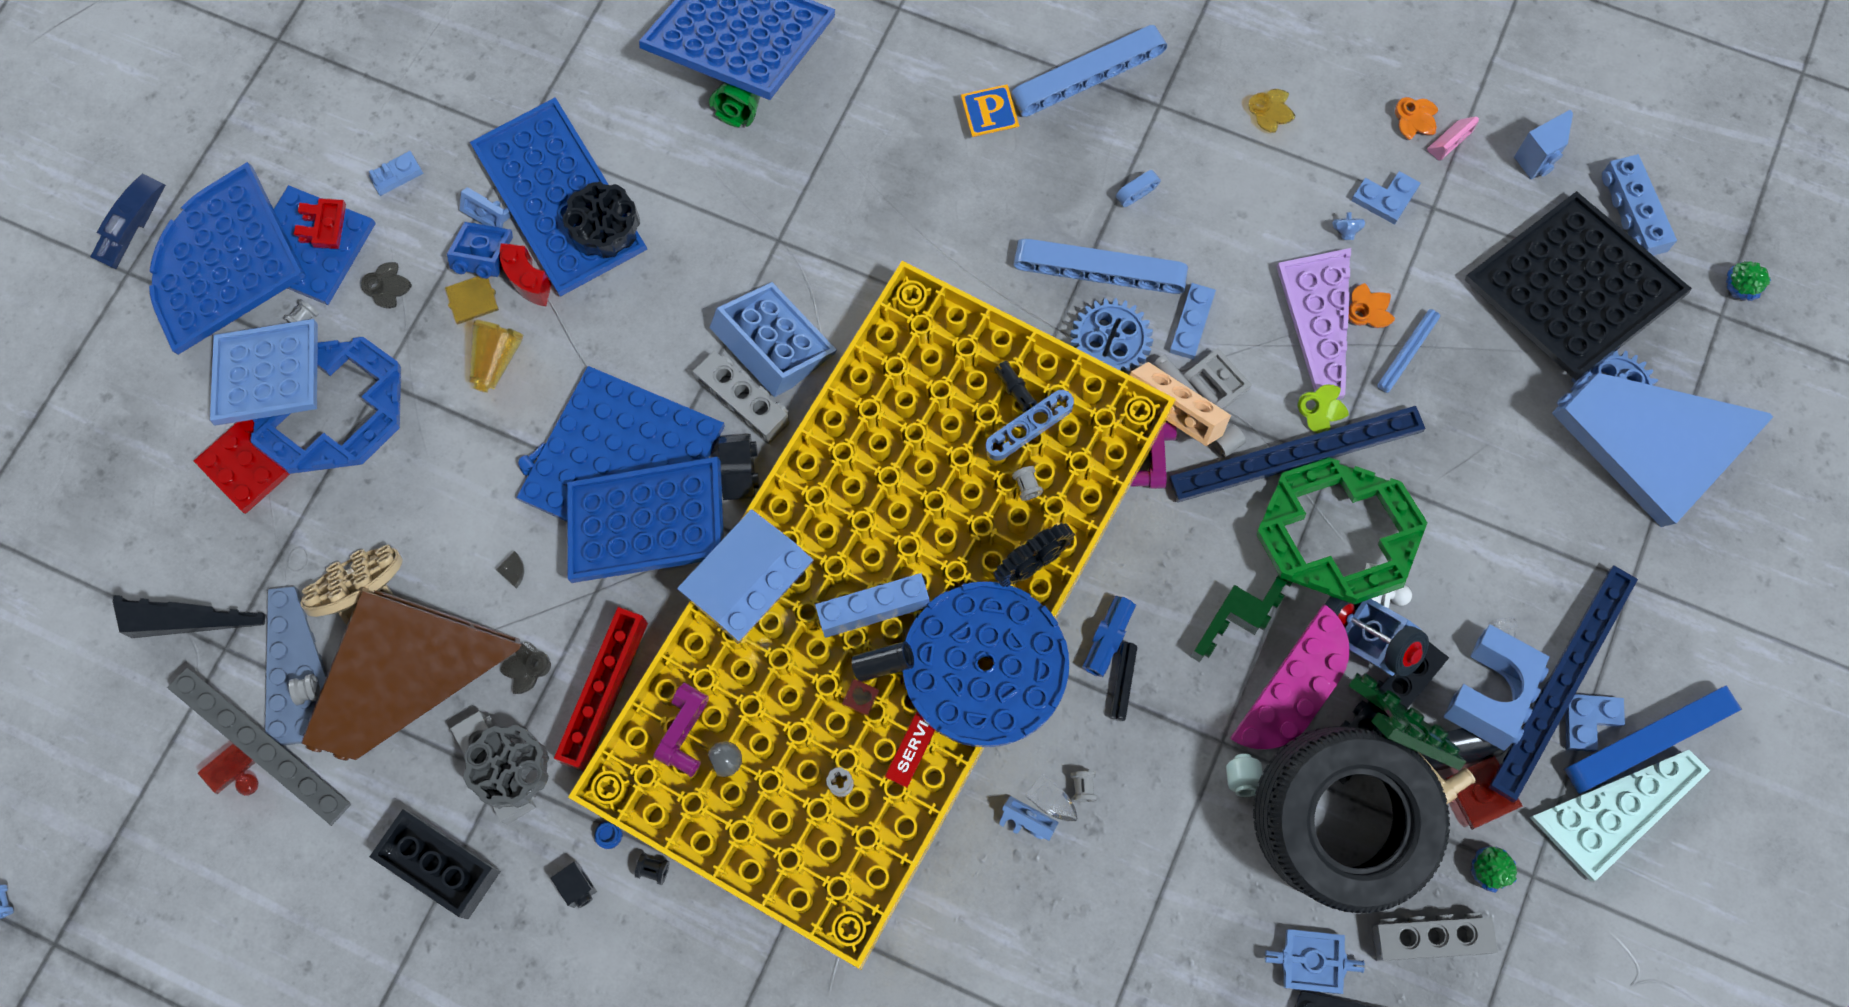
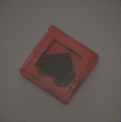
M853 679L842 705L868 717L879 694V690Z

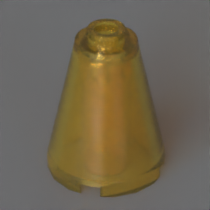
M474 320L472 326L469 382L474 384L473 389L488 393L489 389L494 390L523 341L524 335L510 328L504 329L494 323Z

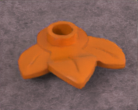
M1404 97L1397 102L1395 114L1399 119V130L1408 140H1411L1416 132L1431 136L1436 133L1437 126L1433 115L1438 112V108L1433 102L1424 98L1415 101L1410 97Z
M1365 283L1357 286L1351 294L1352 304L1349 306L1348 319L1353 324L1359 326L1366 324L1375 328L1389 326L1395 321V317L1386 311L1390 303L1391 294L1384 292L1371 293ZM1355 312H1361L1363 317L1356 315Z

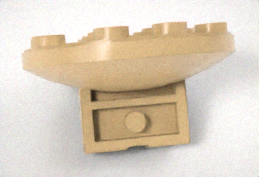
M385 545L365 552L364 549L358 550L344 563L336 562L326 568L327 573L302 590V609L306 615L311 617L339 613L347 626L363 587L368 588V592L371 593L374 590L393 595L387 583L402 565L403 559L397 549L391 548L390 545ZM353 562L351 569L345 570L343 568L348 563Z

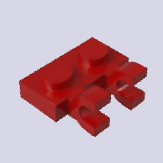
M319 198L318 205L299 203L298 213L303 214L302 219L304 221L315 220L314 227L295 225L294 235L299 237L298 241L300 243L311 242L313 247L339 249L346 210L345 201Z

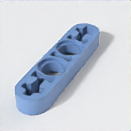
M1058 390L995 432L986 441L988 457L995 461L1005 459L1069 415L1074 404L1072 394L1065 390ZM1057 399H1060V401L1067 400L1066 407L1064 408L1061 405L1055 408V416H1053L1051 409L1056 407ZM1037 412H1043L1047 415L1048 420L1043 424H1038L1033 420V415ZM1015 427H1023L1027 434L1025 437L1018 439L1011 432ZM1006 434L1009 441L1003 444L1002 452H999V450L992 451L993 443L1000 445L1005 442L1004 435Z

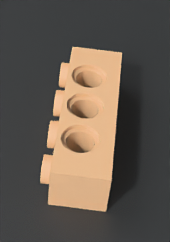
M1149 362L1131 371L1130 376L1176 398L1167 417L1168 422L1205 446L1223 436L1231 417L1229 413ZM1167 404L1164 405V408L1160 407L1157 415L1161 416Z

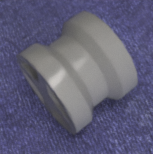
M314 674L307 675L301 680L295 678L289 681V693L295 705H302L306 700L317 701L321 691Z

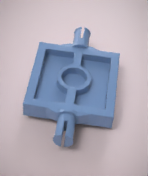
M1287 929L1283 951H1265V956L1276 957H1266L1265 963L1282 964L1284 970L1283 988L1343 994L1344 977L1347 971L1364 973L1365 967L1353 966H1365L1364 960L1347 959L1345 935Z

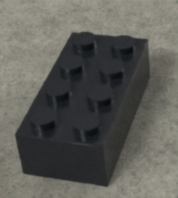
M405 809L401 810L369 856L456 916L464 919L470 918L501 872L414 813Z

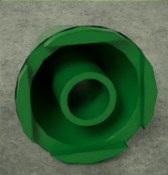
M723 82L710 96L709 105L711 108L712 106L717 111L715 115L726 124L733 127L747 124L746 127H748L755 119L760 96Z

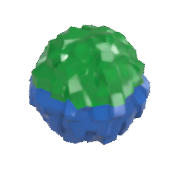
M1744 261L1732 266L1727 272L1726 279L1727 289L1731 295L1737 299H1747L1748 301L1760 298L1761 293L1771 281L1768 270L1760 266V263Z
M1497 846L1483 847L1476 852L1475 858L1472 859L1471 875L1484 890L1496 893L1499 888L1502 889L1512 885L1517 880L1516 863L1504 849Z

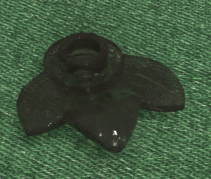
M387 262L380 265L375 273L366 274L361 282L363 292L367 296L373 297L374 302L378 306L387 309L395 308L397 306L396 297L406 294L412 287L408 279L397 275L399 265L396 262ZM378 283L376 287L371 288L373 284Z
M528 642L521 643L520 649L515 652L516 655L507 658L500 668V672L504 676L514 679L513 694H522L531 690L535 686L538 677L545 676L551 668L549 656L542 651H537L535 645Z

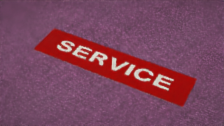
M916 712L885 775V778L908 788L935 732L918 712Z

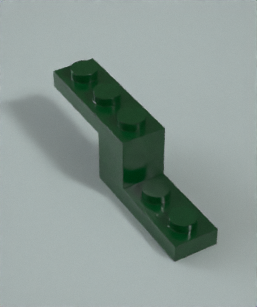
M1278 575L1263 601L1234 585L1192 653L1191 658L1200 662L1204 656L1208 658L1211 656L1217 646L1213 640L1217 633L1223 636L1230 624L1228 620L1253 635L1256 634L1259 628L1264 631L1272 618L1268 615L1272 606L1276 609L1278 608L1285 596L1281 593L1285 584L1290 587L1293 582L1282 579Z

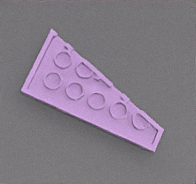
M1351 248L1280 262L1277 265L1314 392L1322 385H1335L1341 388L1338 400L1344 398L1346 388L1345 364Z

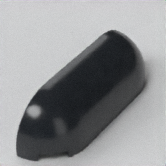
M1464 728L1447 731V737L1450 739V742L1460 749L1458 754L1466 761L1464 765L1494 759L1505 752ZM1421 753L1435 771L1453 768Z

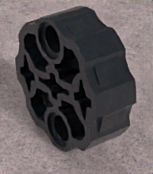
M600 181L589 183L581 191L574 192L567 200L568 207L563 215V223L569 237L574 241L578 250L585 255H599L602 258L614 257L622 249L629 248L636 240V230L640 225V217L634 201L629 198L626 190L617 184L606 185ZM626 213H631L627 217H622ZM581 223L579 226L573 227L575 224Z

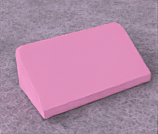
M1476 116L1458 120L1427 148V151L1439 161L1444 159L1474 131L1479 118Z

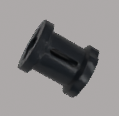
M642 853L635 868V878L645 877L657 881L659 885H663L668 874L670 861L664 860L661 862L648 858L647 854Z

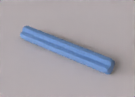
M1433 309L1427 311L1379 381L1377 387L1385 393L1390 392L1439 320L1440 314Z

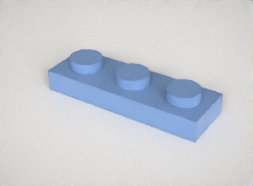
M1194 283L1191 284L1170 353L1194 360L1216 292L1215 289Z

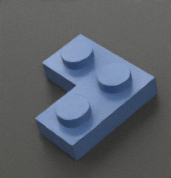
M1400 171L1388 189L1365 178L1351 201L1395 225L1421 183Z
M1575 694L1565 712L1566 750L1597 751V725L1613 727L1625 725L1624 698Z

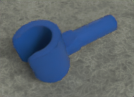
M542 443L529 456L525 455L519 459L520 470L525 476H528L535 466L533 461L540 455L545 443Z

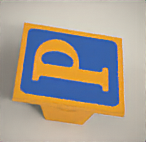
M1008 84L961 94L972 137L1019 127Z

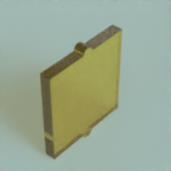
M477 276L445 287L450 301L448 306L452 309L457 324L499 310L494 296L496 291L492 288L489 278L485 279Z

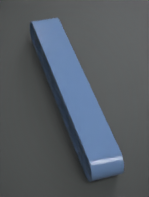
M1149 25L1017 86L1011 92V98L1023 117L1030 116L1161 55L1167 49V43L1157 27Z
M1033 239L1018 240L1013 264L1016 269L1027 272L1171 294H1180L1185 291L1188 266L1179 261Z

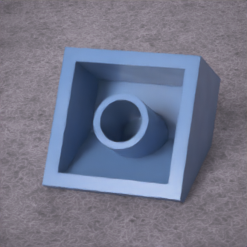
M1571 110L1530 131L1515 154L1514 158L1531 180L1539 175L1544 177L1555 168L1553 166L1555 162L1563 156L1562 152L1568 144L1573 112Z

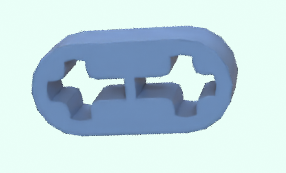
M1149 170L1122 187L1116 194V198L1123 207H1127L1153 191L1160 184L1161 179L1153 170Z

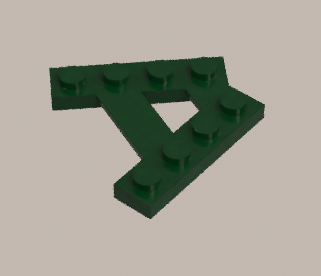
M1359 673L1354 675L1348 686L1388 714V716H1385L1378 712L1371 721L1388 739L1460 771L1466 761L1458 754L1460 749L1450 742V739L1447 737L1448 733L1437 724L1431 726L1423 720L1425 717L1422 713L1413 707L1407 709L1400 704L1401 699L1389 690L1386 693L1376 686L1378 684L1377 681L1365 673L1363 675Z

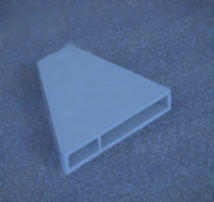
M1602 373L1589 377L1584 375L1578 379L1573 385L1575 389L1571 393L1562 396L1557 401L1559 406L1552 412L1560 423L1660 527L1676 524L1773 418L1768 412Z

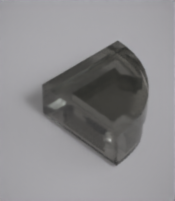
M515 551L496 569L516 589L519 587L524 577V564L521 557Z

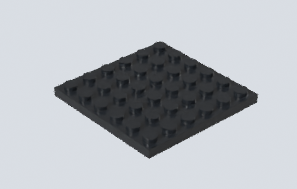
M1577 191L1468 273L1465 281L1576 381L1592 371L1687 296L1692 289Z

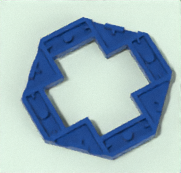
M365 337L353 338V341L341 343L338 340L318 342L317 367L329 376L349 359L378 380L362 396L364 402L377 412L342 446L323 433L304 451L276 429L290 414L253 419L254 432L251 433V443L289 474L364 464L400 428L401 366L398 361Z

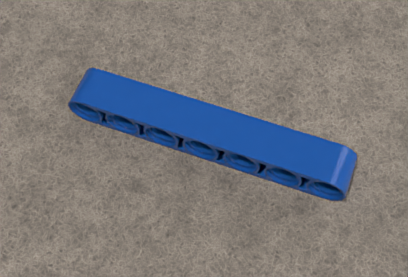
M1727 685L1570 765L1564 771L1578 794L1739 712L1742 708Z

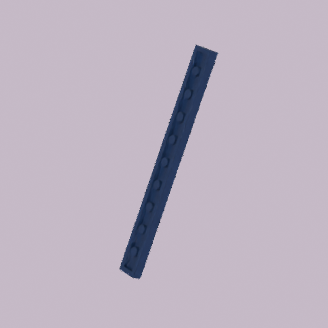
M1412 406L1170 476L1169 480L1177 503L1280 474L1329 457H1339L1424 432L1426 428L1417 406Z
M1615 565L1609 569L1532 707L1529 719L1522 725L1521 729L1524 730L1520 741L1516 745L1512 743L1488 788L1513 803L1517 801L1638 581L1637 578Z

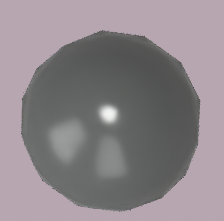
M718 742L708 752V757L717 776H732L739 770L742 764L741 751L731 742Z

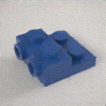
M464 222L447 253L450 269H453L458 274H465L466 272L476 273L479 277L485 279L490 276L498 277L503 268L500 261L501 243L510 244L513 238L512 230Z

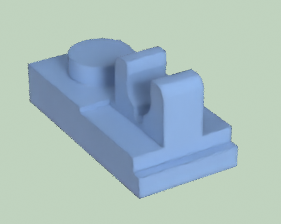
M408 151L389 161V163H383L381 167L370 170V175L368 176L378 194L382 196L424 173L412 152Z
M468 187L461 191V212L483 225L503 228V223L511 216L509 208L502 209L499 201L492 203Z
M1012 796L1002 808L1004 813L999 822L1003 827L1007 820L1012 819L1016 824L1013 830L1015 834L1019 833L1022 826H1025L1024 828L1030 830L1033 836L1048 841L1051 839L1059 823Z

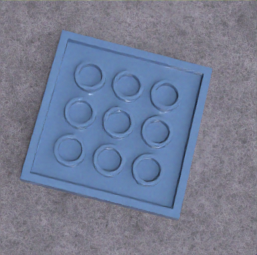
M315 319L214 335L210 421L214 426L317 409L318 324Z

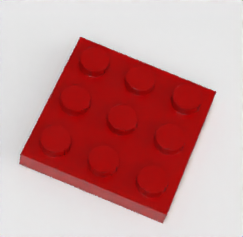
M253 420L234 424L194 460L195 464L244 514L248 513L290 475L251 443V433L254 432Z

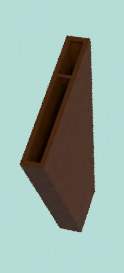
M363 587L303 734L301 744L306 745L307 749L314 752H322L324 750L333 753V756L340 760L348 761L349 758L357 760L514 654L521 647L520 639L378 590H374L371 593L368 592V588Z

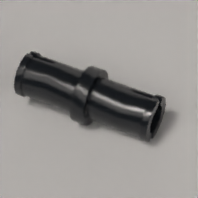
M1008 361L999 364L1002 369L996 366L994 371L1005 384L1006 392L1014 397L1023 412L1032 408L1030 404L1032 406L1037 404V401L1025 387L1026 382L1023 378L1017 376Z

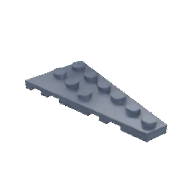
M296 587L268 589L265 733L281 746L301 744L303 734L317 702L306 700L302 705H295L289 693V681L295 678L301 680L307 675L314 674L321 691L327 677L321 654L318 653L315 644L314 634L311 632L307 621L308 616L301 607L302 599Z

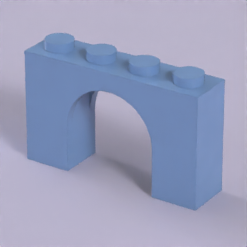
M1489 624L1478 637L1470 657L1497 671L1506 679L1512 690V701L1499 702L1492 700L1463 684L1452 696L1444 718L1505 751L1512 743L1516 745L1524 733L1521 726L1527 722L1532 713V709L1529 706L1531 703H1534L1541 691L1538 688L1539 682L1541 683L1548 674L1549 669L1546 668L1549 656Z

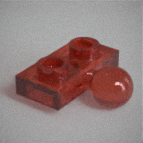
M234 744L230 745L197 773L216 794H219L234 780H236L235 787L237 792L244 796L252 795L259 786L258 779L254 775L244 773L256 762Z

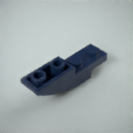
M143 173L136 178L117 199L96 232L101 237L90 257L117 269L138 227L144 228L166 185Z

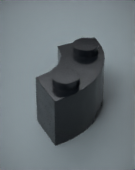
M751 434L720 437L718 447L721 461L723 501L754 497L755 489L760 488L759 475L754 472L753 457L758 456L756 441H752Z

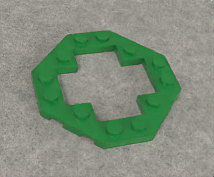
M1329 457L1282 473L1256 536L1280 578L1343 601L1358 604L1404 588L1428 522L1402 481L1390 478L1389 481L1375 476V472L1357 466L1353 469L1341 465L1339 460ZM1339 483L1352 503L1377 496L1399 531L1396 534L1379 539L1378 546L1388 562L1343 577L1332 556L1306 564L1285 528L1286 525L1305 519L1306 512L1297 497Z

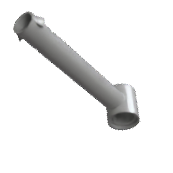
M1165 354L1154 362L1157 368L1198 393ZM1231 424L1226 427L1223 436L1211 444L1215 451L1225 458L1245 444L1246 439L1242 431L1236 425Z

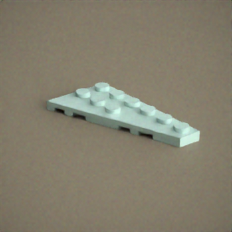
M1687 750L1529 818L1591 882H1594L1710 770L1690 750Z

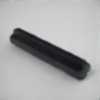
M1123 642L1121 646L1110 718L1115 721L1126 720L1138 648L1137 645L1131 642Z

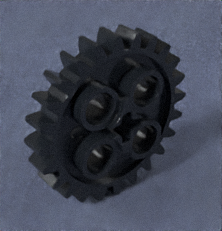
M1060 523L1058 526L1056 524L1051 529L1047 528L1039 532L1032 539L1027 540L1026 544L1014 549L1002 561L1003 564L999 565L997 570L994 571V577L1002 587H1009L1011 584L1015 585L1019 580L1024 581L1041 570L1043 566L1056 560L1061 555V552L1065 550V547L1071 544L1075 534L1067 523Z

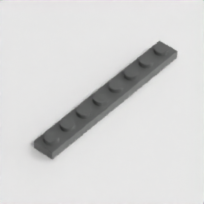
M186 668L167 687L329 825L332 826L351 806L349 802L189 668Z

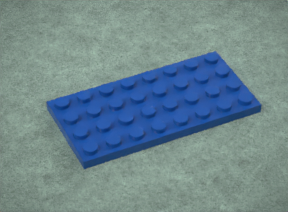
M556 97L470 142L560 297L648 250L637 230V238L629 248L622 249L616 256L610 258H602L599 255H585L578 250L574 241L569 237L563 223V215L567 211V200L574 192L584 189L589 183L600 181L603 184H609ZM577 223V224H575L573 227H577V226H579L581 223Z

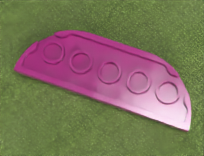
M1322 605L1230 737L1231 740L1253 749H1273L1294 740L1309 726L1341 680L1349 660L1347 632L1339 617L1328 606Z

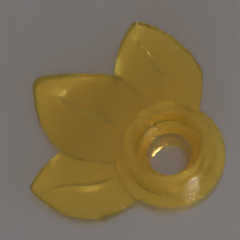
M1272 89L1267 93H1257L1250 98L1248 108L1256 116L1258 125L1265 131L1276 133L1278 124H1287L1295 119L1294 112L1285 104L1289 96L1287 91Z

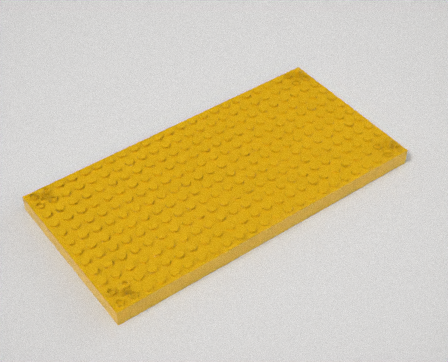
M901 261L743 515L744 517L751 509L806 552L813 559L812 564L739 644L731 639L690 601L568 798L862 970L985 747H974L955 742L935 730L908 788L885 778L917 710L908 696L903 671L860 682L853 672L852 657L856 654L904 642L916 617L918 618L924 609L825 638L815 604L922 573L930 602L945 591H951L961 587L963 584L998 582L994 577V571L997 570L999 565L1003 564L1002 561L1014 549L1026 544L1027 540L1032 539L1039 532L1047 528L1051 529L1056 524L1058 526L1060 523H1067L1075 536L1071 544L1061 552V555L1050 564L1043 566L1041 570L1024 581L1019 580L1015 585L1011 584V586L1029 593L1032 598L1045 606L1057 619L1167 421L1176 398ZM1008 361L1017 376L1023 378L1026 382L1025 387L1037 401V404L1058 390H1065L1072 394L1074 404L1069 415L1005 459L995 461L988 457L986 453L987 439L1025 413L1021 410L1014 397L1006 392L1005 384L994 371L996 366L1002 369L999 364ZM1057 399L1056 407L1051 409L1053 416H1055L1054 409L1061 405L1065 408L1067 400L1060 401V399ZM1167 404L1161 416L1157 415L1160 407L1164 408V405ZM1037 412L1033 415V420L1038 424H1043L1048 420V417L1043 412ZM1015 427L1011 432L1018 439L1025 437L1027 434L1023 427ZM1006 434L1004 435L1005 442L1000 445L993 443L992 451L999 450V452H1002L1003 444L1009 441ZM1034 466V475L1038 486L1042 487L1043 493L1036 498L1022 501L1020 498V488L1017 481L1013 480L1012 474L1021 468ZM982 657L978 660V666L983 671L990 670L994 665L993 660L989 657ZM854 681L879 691L868 717L843 706ZM684 682L709 696L707 705L680 747L682 752L700 761V766L692 777L672 765L667 766L654 758L657 747L681 710L672 704V700L677 689ZM861 688L853 691L852 696L857 706L871 702L872 694L870 692L864 693ZM718 742H731L740 749L742 764L739 770L732 776H717L708 757V752ZM841 767L849 771L852 776L854 786L847 796H835L827 785L826 779L834 768ZM838 776L836 778L837 782L833 785H837L840 789L844 787V782L847 780H843L841 776Z

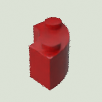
M501 243L500 261L504 272L515 290L526 300L546 307L551 282L545 271L535 269L532 266V257L525 246Z

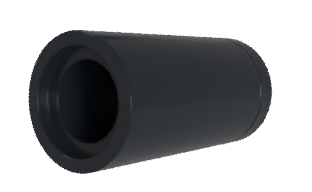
M906 641L856 654L852 657L853 672L860 682L914 667V655Z

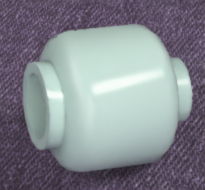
M1238 754L1235 756V759L1226 765L1228 787L1237 796L1256 795V788L1259 786L1260 777L1263 775L1262 764L1259 760L1252 758L1250 754Z

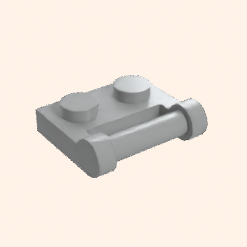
M1219 348L1183 375L1202 397L1222 410L1247 392L1252 386ZM1203 372L1225 397L1219 400L1198 375Z

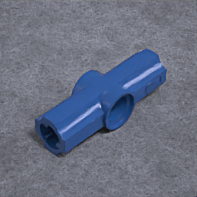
M1115 596L1104 621H1101L1092 640L1094 643L1082 666V669L1088 673L1102 678L1106 674L1114 653H1117L1126 634L1125 629L1136 607V604L1131 600L1120 596Z

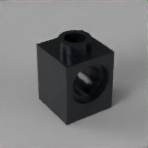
M572 862L551 877L552 882L567 906L572 908L576 906L578 908L584 907L593 900L592 895L597 892L582 866L576 862Z

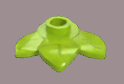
M1326 384L1319 387L1315 392H1306L1300 396L1297 403L1298 410L1303 416L1307 417L1308 426L1315 433L1329 431L1330 421L1341 420L1349 415L1346 406L1337 399L1341 391L1340 387ZM1309 400L1315 401V406L1312 409L1306 407V402Z

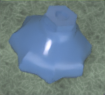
M1347 212L1346 218L1334 219L1332 224L1341 233L1343 240H1354L1356 233L1364 228L1365 221L1360 218H1352V212Z

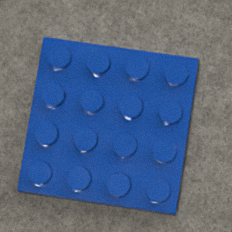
M288 185L274 211L306 277L287 289L329 305L376 223L372 218L346 208L339 249L313 247L311 242L300 243L298 241L299 237L294 235L295 225L314 227L315 220L304 221L302 219L303 214L298 213L299 203L318 205L319 197Z

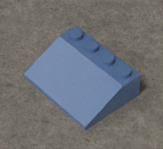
M773 282L718 307L709 327L773 397L793 388L837 351Z
M751 509L683 581L677 590L739 644L812 564L813 559L795 542Z

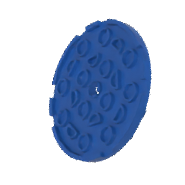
M973 582L963 584L961 587L948 592L945 591L928 603V606L920 613L918 618L916 617L905 640L910 645L914 655V667L903 671L905 687L913 706L924 721L934 730L964 745L998 747L1028 737L1043 726L1053 715L1066 689L1069 676V652L1057 620L1045 606L1032 598L1029 593L1011 585L1009 587H1002L998 582ZM982 657H989L993 660L994 665L990 670L983 671L978 666V660Z

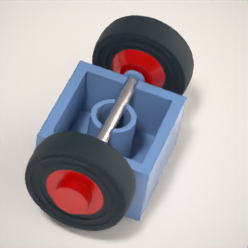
M1330 596L1326 601L1325 605L1339 617L1344 625L1349 640V650L1391 676L1394 673L1400 676H1407L1414 672L1422 663L1428 650L1429 639L1427 634L1410 620L1372 599L1352 604Z

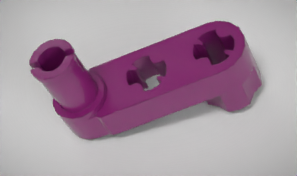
M1168 421L1165 422L1149 451V471H1138L1130 487L1149 486V489L1166 488L1165 441L1176 440V426Z
M685 682L677 689L672 704L681 710L654 753L655 759L667 766L672 765L690 777L696 773L700 766V761L682 752L680 747L707 705L709 696Z

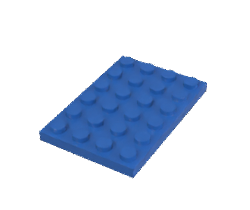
M712 457L567 482L568 580L571 583L702 562L724 539L720 459Z

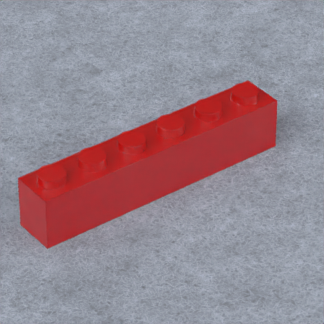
M617 607L554 756V759L559 763L584 772L591 761L648 625L643 615Z

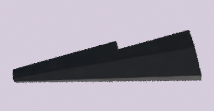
M114 595L112 601L119 633L130 638L265 625L266 614L262 612L246 613L239 612L237 609H230L229 612L215 611L212 606L170 601L149 602V599L140 598V601H130L119 595Z

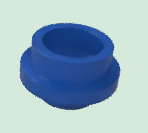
M605 821L596 828L594 837L600 847L613 849L620 844L623 832L619 827L609 821Z

